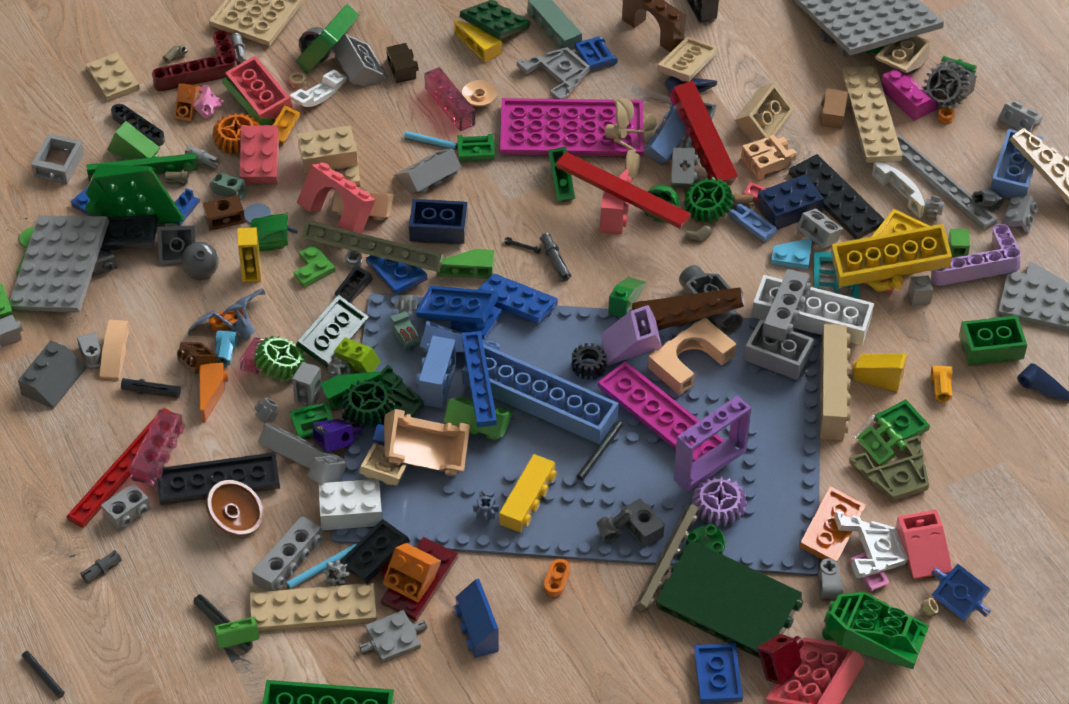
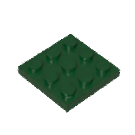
M489 0L460 11L459 15L460 18L499 40L528 29L531 23L524 16L515 14L511 9L499 5L495 0Z

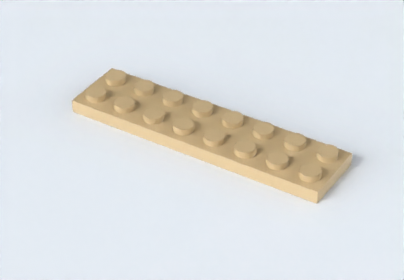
M877 67L842 68L843 82L846 91H848V100L866 163L902 161V152Z

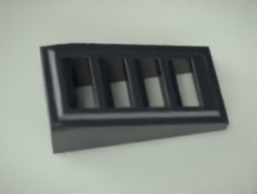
M356 265L336 290L335 296L340 295L351 303L373 280L371 273ZM345 291V292L349 293L350 295H349V297H347L346 295H344V294H342V293Z

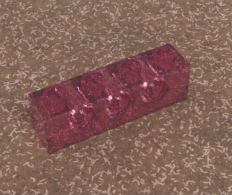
M159 409L129 467L132 481L155 485L157 479L161 478L165 463L169 462L172 449L176 448L178 437L180 434H183L185 429L182 414Z

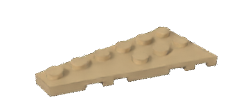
M1022 128L1009 140L1069 204V158L1067 156L1062 157L1056 153L1057 150L1055 148L1047 147L1040 138Z

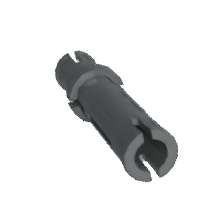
M550 233L542 234L540 241L545 248L544 252L551 259L560 280H569L571 273L560 255L558 245H555Z

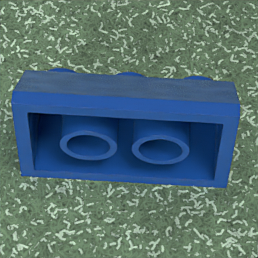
M478 578L456 596V605H453L456 618L460 617L461 620L459 622L461 632L467 636V648L473 652L475 658L499 651V628Z

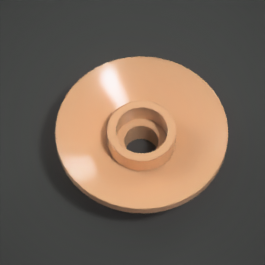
M475 80L464 86L462 97L465 102L472 106H487L497 98V89L488 81Z

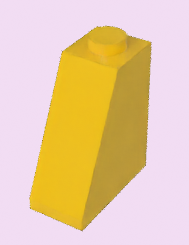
M860 354L858 361L854 360L851 371L854 372L853 380L898 393L904 375L907 354Z

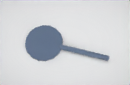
M261 203L251 204L244 210L245 220L250 224L254 218L271 215L269 207ZM288 226V230L298 233L297 229Z

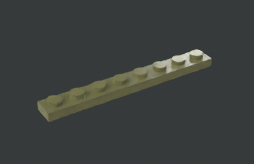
M309 220L305 222L301 237L435 272H440L444 257L442 253Z

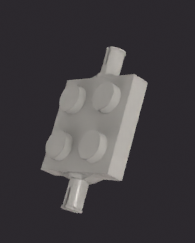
M404 610L366 625V631L370 637V642L359 645L361 654L373 649L379 655L382 663L419 649L421 648V643L416 632L426 629L427 624L425 620L412 624Z

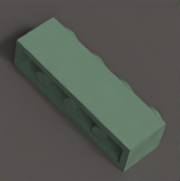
M528 0V15L554 41L557 48L568 47L570 50L575 49V43L582 42L581 31L553 0Z

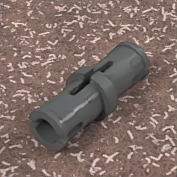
M114 550L101 560L97 559L95 564L80 572L81 577L86 583H89L97 576L106 574L108 569L121 562L122 559L117 551Z

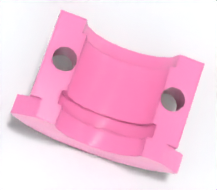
M203 85L199 90L202 95L194 102L193 106L195 110L207 119L214 114L215 109L222 106L221 103L224 101L215 96L208 85Z

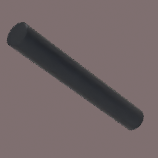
M29 651L23 652L22 657L53 693L58 698L63 697L65 692Z

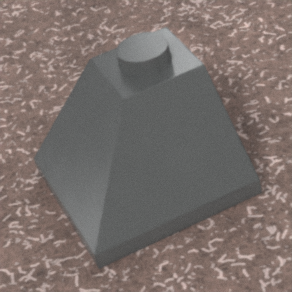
M195 225L157 227L159 264L181 263L182 254L186 247L196 242Z

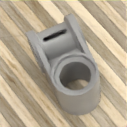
M96 332L77 337L85 365L89 369L99 368L102 357Z
M824 559L820 564L818 572L821 599L837 598L839 594H843V583L840 578L839 565L834 559Z

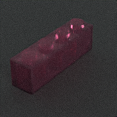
M438 67L424 73L425 89L458 130L463 131L474 126L475 109L444 71Z

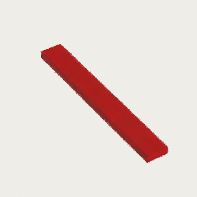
M568 152L556 162L557 168L679 229L691 217V213Z
M163 407L66 516L67 520L84 529L100 511L101 505L115 494L180 420L179 415Z

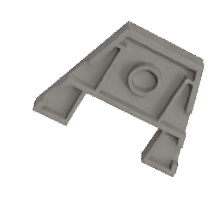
M568 47L547 52L545 56H532L527 61H523V59L517 61V67L526 75L542 67L560 83V85L550 90V95L554 99H566L590 71V66Z

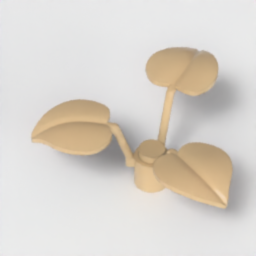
M617 98L614 99L617 124H608L605 129L606 138L614 139L615 143H619L629 149L625 159V169H629L628 177L633 179L640 171L641 158L636 153V149L621 140L626 137L627 133H644V142L649 143L652 136L658 133L656 130L658 120L655 114L649 113L643 122L644 130L626 129L629 121L633 118L634 107L630 100Z

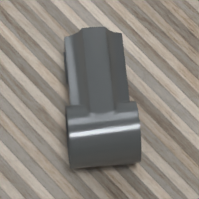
M987 188L984 191L980 190L979 192L975 191L971 196L972 203L976 207H986L993 212L997 211L1004 203V199L991 188Z

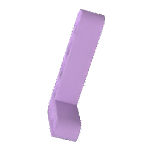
M997 224L993 227L992 245L995 250L952 258L950 267L931 270V282L934 285L943 286L1018 271L1020 269L1021 251L1009 227L1005 224Z

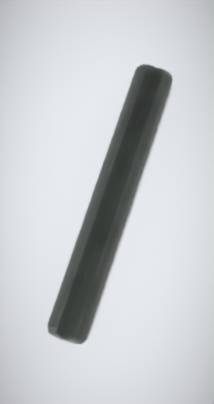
M202 594L194 598V604L216 625L231 622ZM253 642L238 644V646L244 652H248L253 648Z

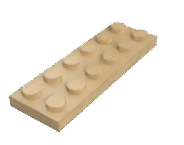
M374 583L250 593L251 617L255 618L258 632L377 621Z

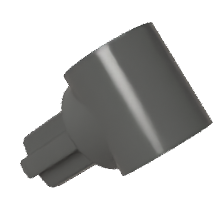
M625 508L615 517L606 516L598 520L597 527L604 543H613L620 538L622 526L633 516L629 509Z

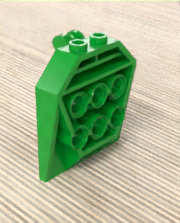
M98 164L86 190V195L90 201L85 205V210L87 213H91L90 216L121 217L157 214L158 224L182 222L184 216L151 166Z
M855 592L839 594L835 602L831 601L829 610H827L825 615V627L822 629V636L826 640L833 638L843 648L914 669L929 625L868 593Z

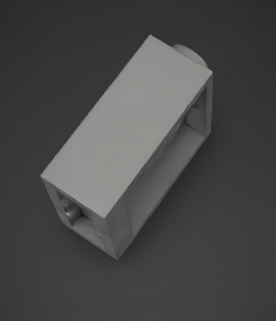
M48 134L31 164L34 177L68 184L84 155L82 141ZM52 149L71 153L64 166L45 162Z

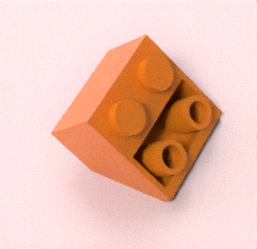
M408 543L395 547L383 585L419 602L435 579L441 560Z

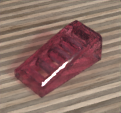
M254 337L240 358V369L242 371L259 373L261 369L256 367L254 352L257 348L256 346L264 339Z

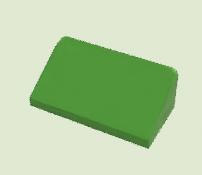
M254 617L213 626L219 648L259 639L258 627Z

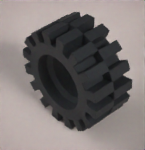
M584 343V347L579 345L578 349L575 348L574 352H572V370L575 372V375H580L582 379L587 376V380H590L591 376H593V379H596L597 375L600 377L606 368L605 350L603 348L600 350L599 345L594 347V343H591V346H588V343ZM593 359L596 362L593 364H586L582 362V360Z

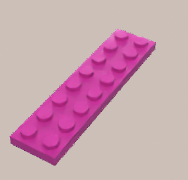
M626 361L598 382V388L618 402L619 405L675 450L677 436L700 421ZM717 434L712 436L693 450V462L725 440Z

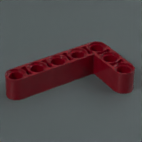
M225 30L214 32L213 40L217 56L154 69L152 71V79L155 90L166 91L178 88L179 84L194 85L227 77L225 72L237 66L236 55L229 34Z

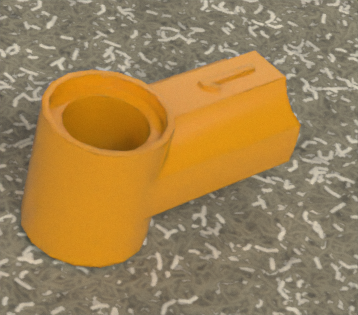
M952 366L931 367V383L934 384V396L940 403H946L952 399Z

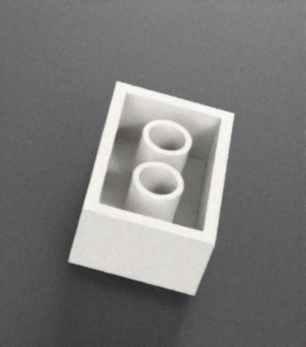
M378 479L318 483L322 530L372 527L382 520Z

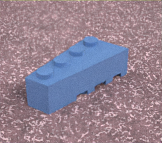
M672 103L669 107V112L663 117L665 120L656 129L659 133H655L644 150L648 156L660 165L672 159L673 148H678L683 142L682 137L687 135L685 125L678 117V110L675 104Z

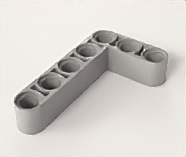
M265 423L258 440L259 444L310 468L307 477L319 483L341 481L348 461L331 452H325L322 448L272 424Z

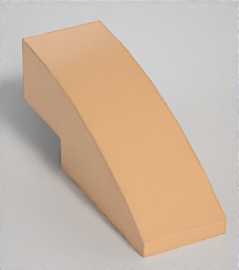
M110 319L108 321L100 365V379L119 380L127 351L126 342L130 331L128 321Z

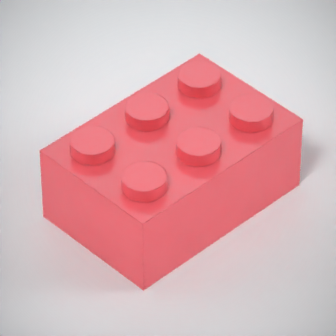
M241 126L240 178L244 179L245 184H278V126Z

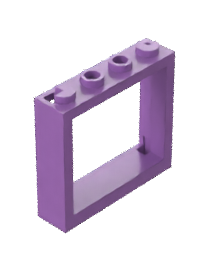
M738 395L677 436L674 481L686 492L692 490L700 482L702 483L706 478H709L747 451L751 407ZM730 425L729 438L693 462V450Z

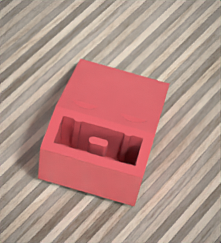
M625 169L619 178L631 183L632 177H628L629 169ZM604 192L601 204L600 232L622 234L623 227L627 226V216L624 215L628 214L629 203Z
M937 509L898 516L895 528L906 552L907 564L913 580L933 576L931 573L932 571L936 572L934 570L936 567L944 574L952 571L944 528Z

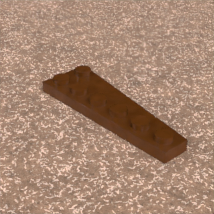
M741 287L632 303V310L649 305L655 317L658 331L745 307Z

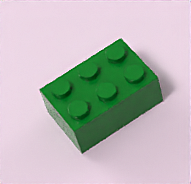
M1018 315L962 321L959 339L968 365L1024 359L1028 344Z

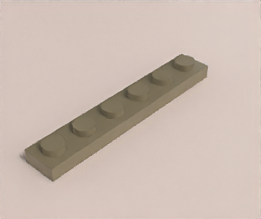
M690 504L684 509L633 607L636 611L641 612L645 608L649 609L655 600L653 595L655 591L658 592L663 583L661 581L662 577L668 574L672 567L670 564L672 558L675 559L680 552L678 546L687 538L689 525L692 526L697 519L695 514L698 507Z

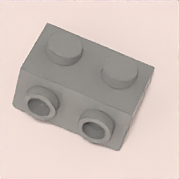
M1014 100L1004 104L998 119L1019 131L1024 128L1031 132L1033 126L1041 123L1043 117L1038 114V111L1031 108L1027 109L1023 107V103Z
M1031 195L1011 197L1002 223L1008 227L1022 226L1025 233H1029L1034 223L1035 215L1038 212V205Z

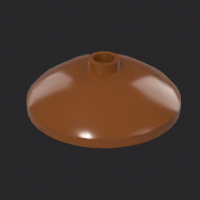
M224 480L215 484L207 495L206 508L212 522L222 531L234 536H246L253 533L260 526L263 519L262 503L257 494L244 483L235 480Z

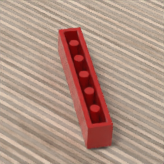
M694 81L675 86L670 93V100L678 110V117L685 125V132L692 140V147L695 148V152L700 157V164L705 168L707 178L711 180L714 177L716 181L721 179L722 182L727 184L734 182L738 176Z

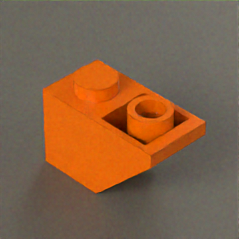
M178 85L174 119L192 122L196 113L193 104L200 98L201 93L199 90L201 86Z

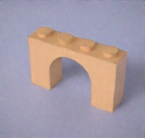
M703 318L700 321L694 322L687 330L681 331L671 341H667L662 348L652 351L648 357V369L680 396L694 386L695 375L678 359L680 353L691 349L701 350L722 366L735 357L737 344L707 318Z

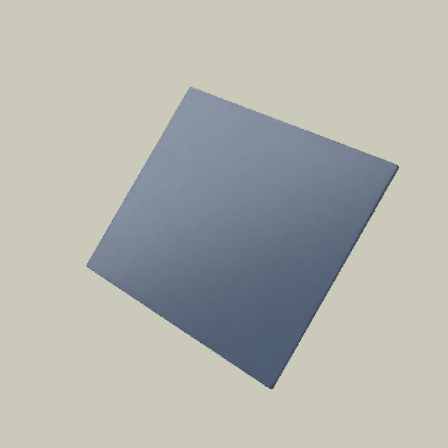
M372 293L369 295L366 314L369 318L365 322L362 344L372 347L381 361L374 372H381L387 365L391 366L393 372L402 378L404 384L417 394L418 384H416L417 374L422 372L421 362L423 358H426L427 354L422 351L423 348L420 347V344L405 350L391 329V316L399 314V309H395V300H399V295ZM413 296V300H417V308L424 297ZM557 305L539 324L502 310V315L485 340L499 344V351L611 400L613 399L598 388V382L625 361L698 420H702L738 395L751 407L747 451L713 476L716 479H720L722 476L723 480L730 478L731 483L737 481L738 486H742L743 492L746 494L747 505L745 513L741 515L739 521L735 520L733 525L728 522L726 527L723 524H719L717 527L724 534L726 546L722 554L762 573L818 575L819 557L798 546L819 508L821 335L793 328L794 332L814 339L812 354L798 380L744 361L745 346L760 319L743 318L741 327L735 333L727 335L737 344L736 355L722 366L701 350H686L678 355V359L695 373L694 386L679 396L648 369V357L652 351L609 366L606 363L605 372H602L600 377L597 375L596 379H593V376H591L590 380H587V376L582 379L580 375H575V372L572 370V352H574V349H578L579 345L584 347V343H588V346L594 343V347L599 345L601 350L603 345L600 334L622 318L609 314L608 309ZM413 309V314H408L411 324L418 333L420 342L426 321L451 328V321L418 318L415 313L417 309ZM700 320L659 330L661 345L663 346L667 341H671L681 331L687 330L694 322ZM451 328L453 333H456V331H458L456 329ZM456 352V366L443 409L424 405L414 418L446 424L443 421L449 399L457 396L472 399L470 387L462 384V369L466 365L464 352ZM593 359L582 360V362L586 364H593L596 362ZM493 398L494 406L514 411L513 417L504 436L497 438V440L486 438V434L480 432L479 434L469 433L463 472L457 473V476H448L443 471L408 464L397 486L387 485L379 480L382 519L408 536L410 540L408 544L414 547L425 537L452 551L656 565L684 509L693 504L694 490L698 488L697 485L689 492H686L674 481L676 450L621 405L618 406V418L616 421H620L623 427L584 480L580 481L576 476L599 444ZM360 423L362 433L353 436L354 444L345 448L344 459L348 461V464L340 482L369 480V478L360 474L359 471L373 445L375 426L366 425L363 427ZM730 425L718 432L717 435L724 440L728 439ZM535 454L554 461L557 476L554 482H550L548 485L549 489L546 496H542L540 499V506L537 512L534 511L532 513L529 526H525L522 533L499 525V512L531 457ZM485 495L492 499L495 498V504L498 505L495 519L491 518L487 521L480 518L477 519L476 512H473V505L477 504V498L484 497ZM641 498L645 504L651 507L656 517L662 519L665 525L663 538L643 548L624 525L620 532L621 536L617 541L604 543L597 527V522L606 516H617L622 508ZM697 516L696 521L692 526L689 525L687 531L691 532L698 527L709 525L708 520L702 522L701 516ZM375 526L333 529L332 541L334 543L358 544ZM686 539L683 543L681 542L678 546L680 548V552L678 553L675 559L672 558L670 562L672 566L675 562H678L680 560V553L684 545H686Z

